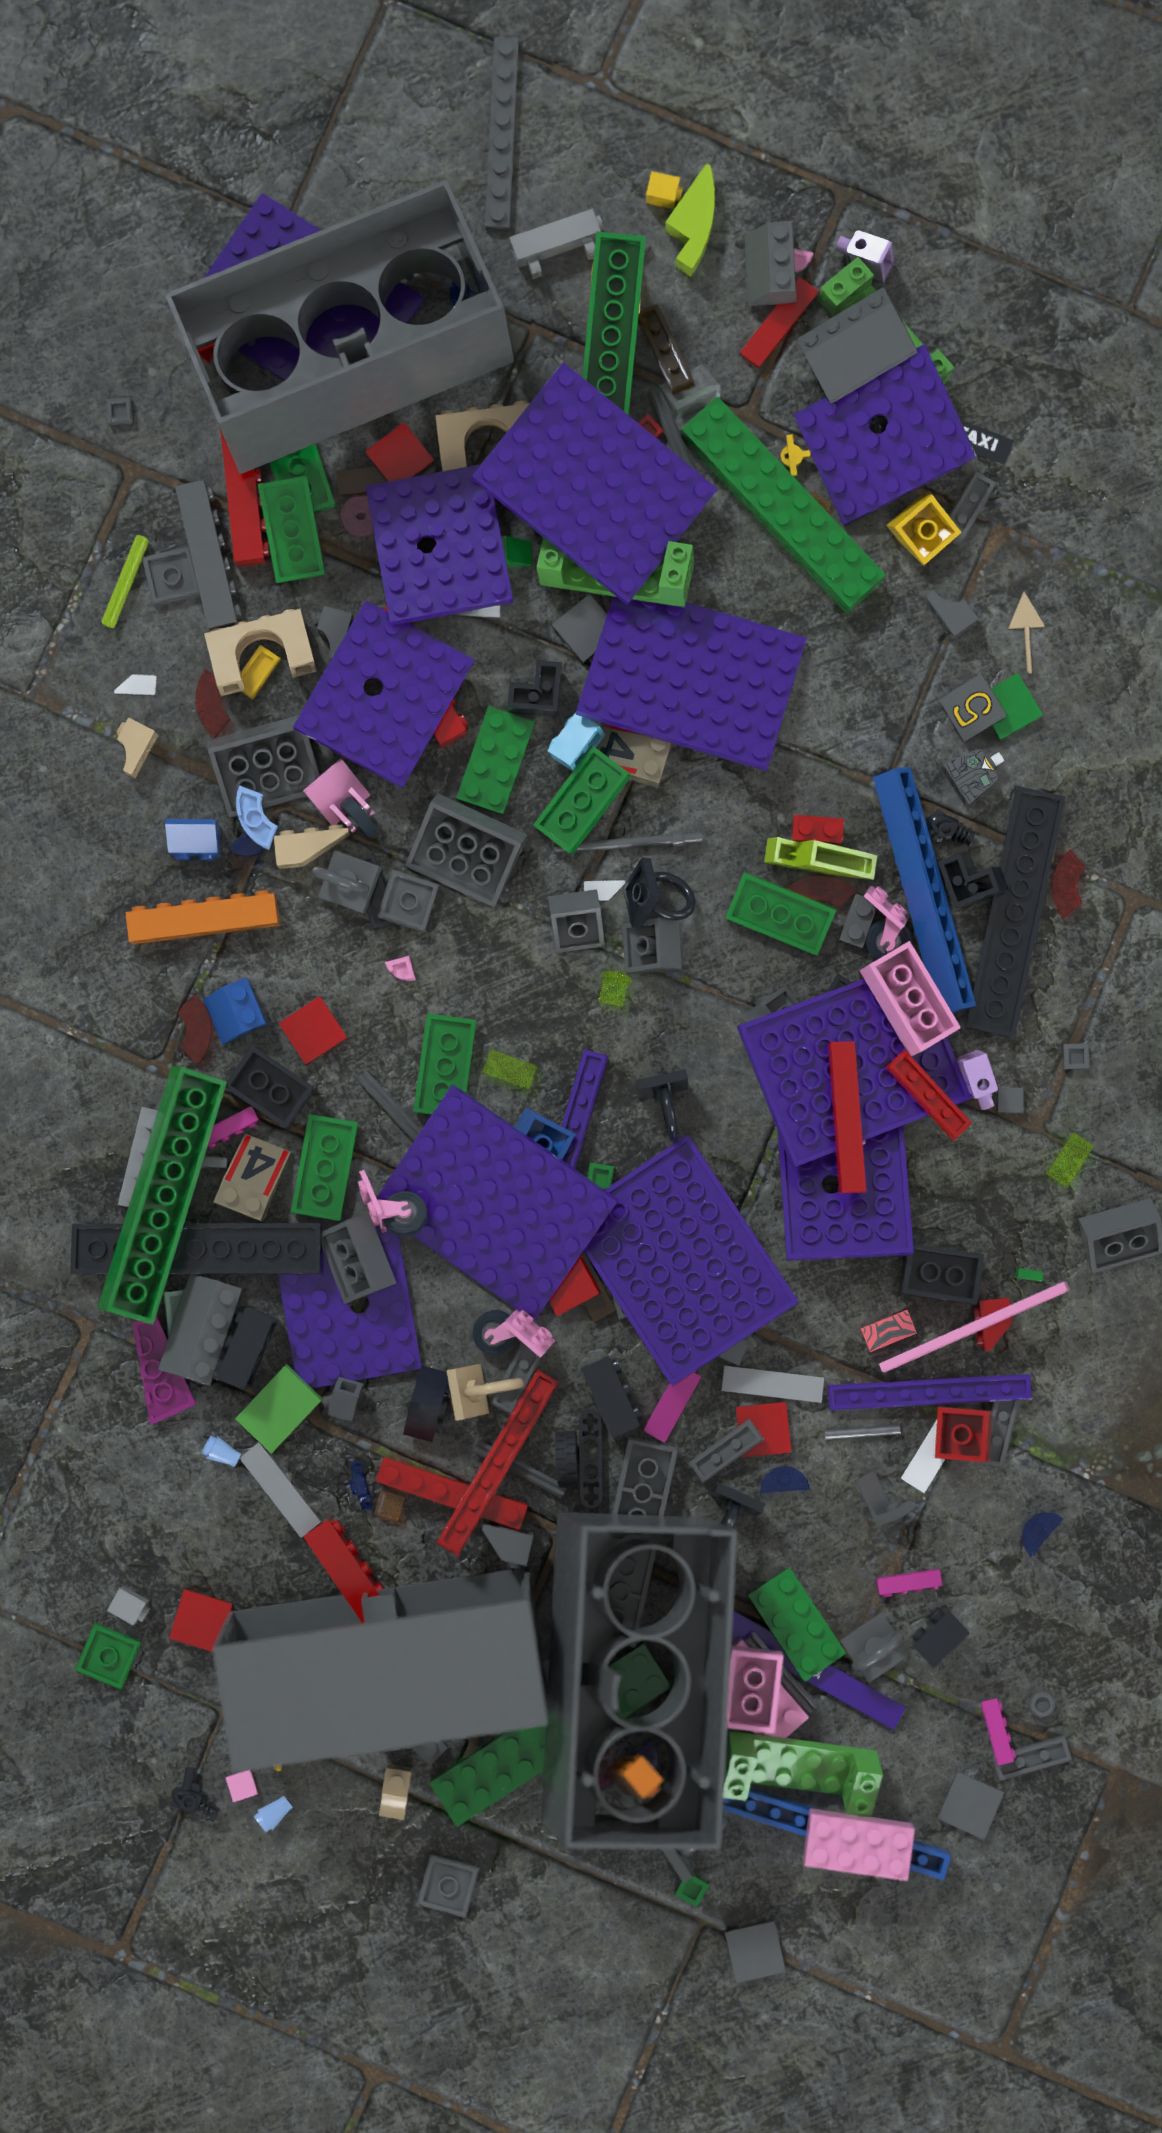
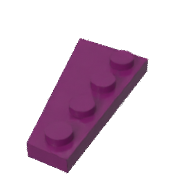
M156 1314L154 1324L138 1320L133 1322L132 1326L141 1367V1378L143 1379L144 1395L149 1413L148 1418L150 1425H153L196 1405L197 1402L185 1378L158 1370L168 1340L158 1315Z

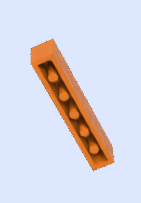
M269 890L255 892V896L245 897L244 893L230 895L231 899L221 900V897L217 896L208 897L206 902L196 903V900H184L178 906H171V903H160L154 909H147V906L132 907V911L125 912L128 939L133 945L280 926L277 897L274 893L270 894Z

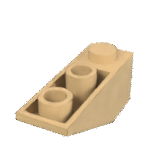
M343 825L329 826V830L319 831V828L304 829V833L294 834L293 830L279 832V836H274L277 867L285 869L307 865L349 837V829L344 828Z

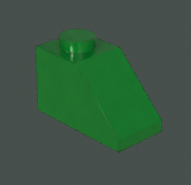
M501 536L507 567L532 566L531 541Z

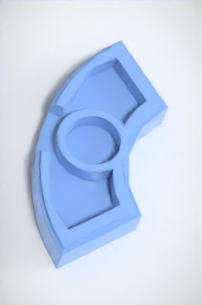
M239 786L236 808L240 823L254 842L270 850L278 826L270 822L263 813V794Z

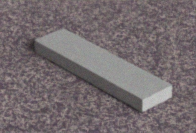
M724 1366L721 1391L822 1403L824 1378Z
M260 1442L240 1457V1460L300 1537H303L322 1522Z

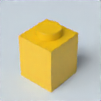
M651 171L646 192V203L674 209L676 201H681L683 187L679 186L680 177Z

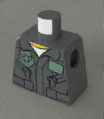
M978 749L946 762L941 767V770L967 808L999 779L995 770L1004 765L1005 762L998 751L986 758L982 750Z

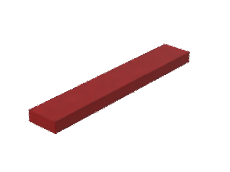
M855 1041L828 1043L839 1194L866 1192Z

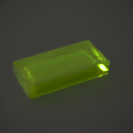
M491 1049L482 1073L529 1090L538 1066Z
M1072 1132L1045 1175L1068 1188L1094 1145Z

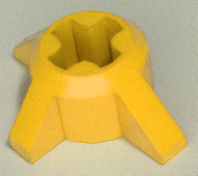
M793 434L786 435L787 446L781 452L780 461L784 467L790 470L792 476H797V467L801 464L802 460L810 457V450L802 451L799 446L794 445Z

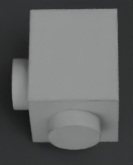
M122 1586L117 1591L107 1611L134 1626L138 1621L143 1622L150 1610L146 1606L150 1600Z

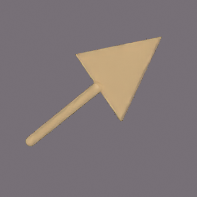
M1023 592L1008 629L1024 628L1027 672L1030 674L1032 673L1029 628L1045 626L1027 595Z

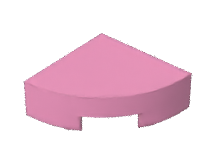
M794 249L795 274L803 271L810 264L813 258L812 252Z
M409 956L385 962L390 973L396 978L403 981L416 980Z

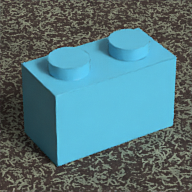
M575 713L573 717L566 721L564 729L559 736L551 741L547 751L555 761L573 772L592 746L596 748L606 734L598 724Z

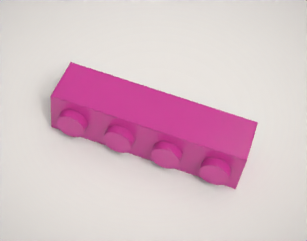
M250 1106L214 1125L207 1149H213L216 1147V1143L220 1141L224 1143L230 1140V1136L234 1134L236 1136L244 1132L243 1129L247 1127L251 1129L257 1126V1122L260 1119L254 1107Z
M939 1569L876 1578L878 1594L882 1595V1597L892 1596V1593L897 1592L898 1595H903L911 1590L914 1593L922 1592L924 1588L937 1590L939 1589L938 1586H942Z
M997 1698L981 1702L997 1766L1014 1762L1013 1759L1016 1757L1014 1750L1010 1749V1734L1006 1733L1005 1727H1007L1006 1719L1002 1717L1000 1712L1003 1711L1001 1702H998Z

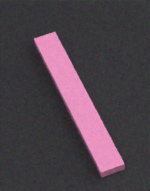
M1064 1281L880 1363L879 1366L882 1372L890 1371L1066 1293L1070 1288L1067 1282Z

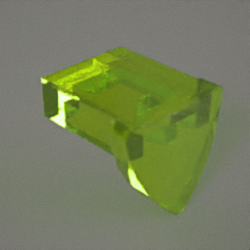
M618 971L603 972L601 974L603 982L599 1003L623 1008L627 985L631 983V978Z

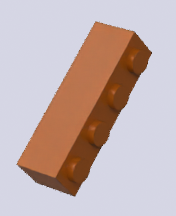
M623 1754L605 1771L624 1795L638 1798L652 1797L660 1789L658 1784L663 1781L643 1756Z

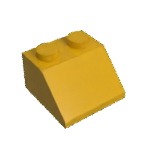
M924 492L887 524V527L898 541L923 565L962 533L934 496Z

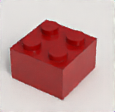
M938 1407L935 1458L989 1463L993 1412Z

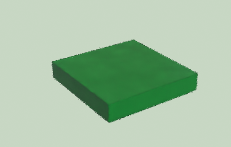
M1018 673L992 687L993 692L1008 715L991 726L999 741L1043 716V713Z
M95 1622L75 1671L122 1690L142 1641Z

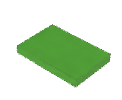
M286 1364L235 1419L272 1454L323 1398Z

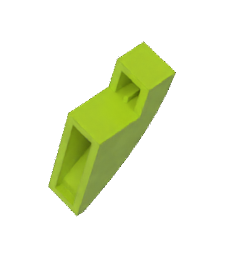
M707 163L665 222V231L685 244L676 257L675 267L692 277L701 262L712 229L715 189L712 169Z
M774 837L767 839L764 863L820 874L874 880L878 855L816 840L796 842Z

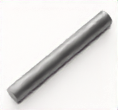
M900 1425L824 1430L825 1440L901 1435Z

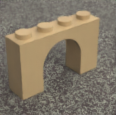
M518 401L513 403L512 406L494 404L489 406L488 409L481 410L478 407H470L465 409V412L455 413L453 410L441 412L440 415H435L442 471L467 467L465 445L473 431L483 426H496L508 432L530 403Z
M289 609L282 612V614L266 615L255 621L238 622L228 628H215L208 633H204L216 684L221 696L245 690L239 668V659L243 650L249 644L258 640H271L284 648L293 678L317 672L300 609Z

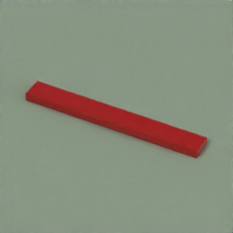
M537 1369L436 1542L438 1546L457 1557L460 1555L559 1381Z

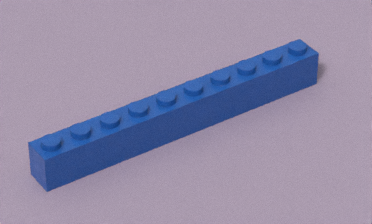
M911 767L892 769L873 777L875 790L878 794L882 816L888 831V838L892 845L895 863L901 878V885L904 889L908 910L913 921L921 958L952 1014L975 1007L976 1002Z
M752 1787L749 1789L747 1801L723 1798L724 1811L806 1836L810 1808L818 1809ZM913 1839L909 1869L944 1880L951 1854L947 1849Z

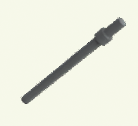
M682 831L672 832V835L583 841L575 852L660 845L679 847L685 843L703 842L702 832L682 834ZM554 844L555 854L568 853L558 844Z

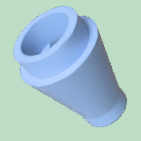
M210 1436L202 1450V1454L206 1455V1459L229 1464L235 1467L241 1456V1453L233 1449L219 1436L216 1438Z
M283 1795L280 1799L257 1810L258 1813L254 1818L264 1831L268 1832L270 1829L274 1830L293 1807Z

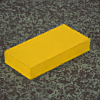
M260 645L241 671L245 690L240 692L254 700L280 663L281 658Z

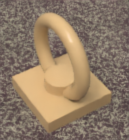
M481 1364L447 1370L455 1421L489 1414L486 1395L519 1389L524 1385V1381L521 1378L484 1384Z

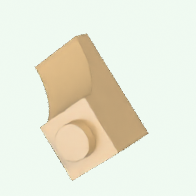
M128 717L126 723L122 722L117 730V740L120 744L124 745L126 751V762L123 771L127 775L136 778L158 734L154 730Z
M388 1763L385 1771L379 1816L404 1820L413 1767Z

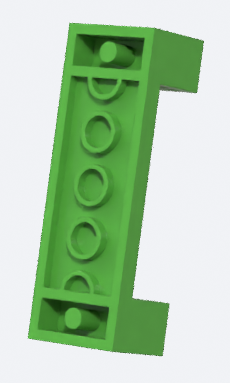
M857 257L820 288L819 303L833 318L876 292V289L872 286L874 274ZM904 323L915 347L923 345ZM937 349L931 356L945 384L950 380L954 366Z
M543 537L536 567L540 585L616 597ZM668 541L664 559L632 599L685 607L694 567L693 545Z
M728 1731L726 1737L723 1798L747 1801L751 1783L842 1795L846 1814L871 1817L883 1777L877 1750Z

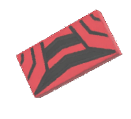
M908 1310L860 1328L869 1352L917 1333Z

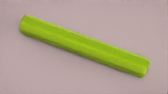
M137 535L134 539L101 621L106 627L114 628L149 543V540L144 536Z

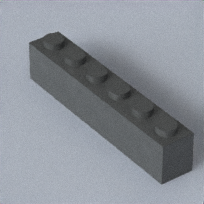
M204 480L175 486L208 630L234 626L238 623V619H242L239 604L234 605L233 596L237 594L233 580L229 581L227 572L231 571L228 557L223 558L222 549L226 548L223 534H218L216 525L220 524L217 510H212L211 502L215 501L212 487H207Z

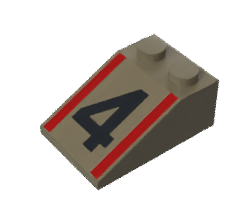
M601 722L600 727L606 735L596 748L630 773L632 776L629 780L659 788L672 743Z
M244 1134L222 1180L214 1203L264 1221L291 1152Z

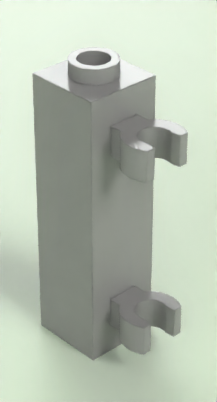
M593 209L509 237L510 247L517 267L520 268L528 265L532 279L542 276V270L538 261L583 246L587 259H593L596 231L601 232L604 228L600 216L595 217Z

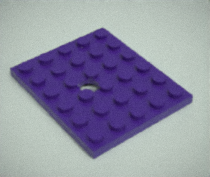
M925 344L916 348L918 353L836 402L831 404L828 398L825 397L794 414L795 420L844 526L977 458ZM876 415H884L888 420L886 430L881 434L873 433L870 428V422Z
M481 464L366 486L391 626L513 603L494 497L471 479ZM430 537L436 541V546L431 553H422L417 548V544L422 538Z
M365 600L293 725V729L403 789L471 669L474 659L409 623L391 626L388 612ZM372 678L379 680L383 685L381 694L373 697L367 695L363 688L364 683Z
M903 1125L865 1140L863 1155L866 1192L839 1194V1191L829 1194L822 1188V1181L826 1177L835 1176L838 1179L836 1151L792 1168L777 1130L786 1261L913 1255Z
M379 1225L375 1226L396 1284L367 1295L369 1307L363 1313L354 1312L350 1307V1303L344 1304L322 1245L321 1274H278L294 1371L311 1388L336 1384L339 1377L356 1381L421 1369L422 1365L400 1238L392 1234L387 1228V1231L382 1233Z

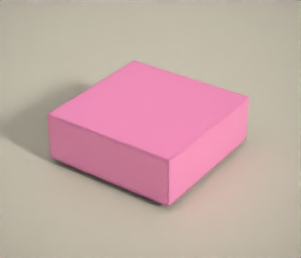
M245 1770L226 1777L233 1802L258 1794L251 1770Z

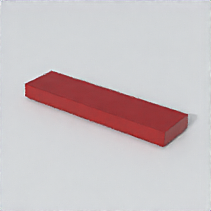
M799 277L796 280L797 302L777 304L740 351L739 355L759 369L816 298L819 291Z
M905 1049L885 1067L952 1141L956 1140L972 1124Z

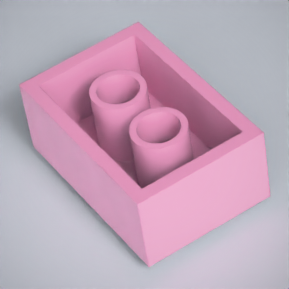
M731 1646L727 1728L775 1734L783 1654L781 1651Z

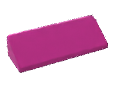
M693 1373L674 1386H671L669 1383L643 1431L665 1443L701 1376Z

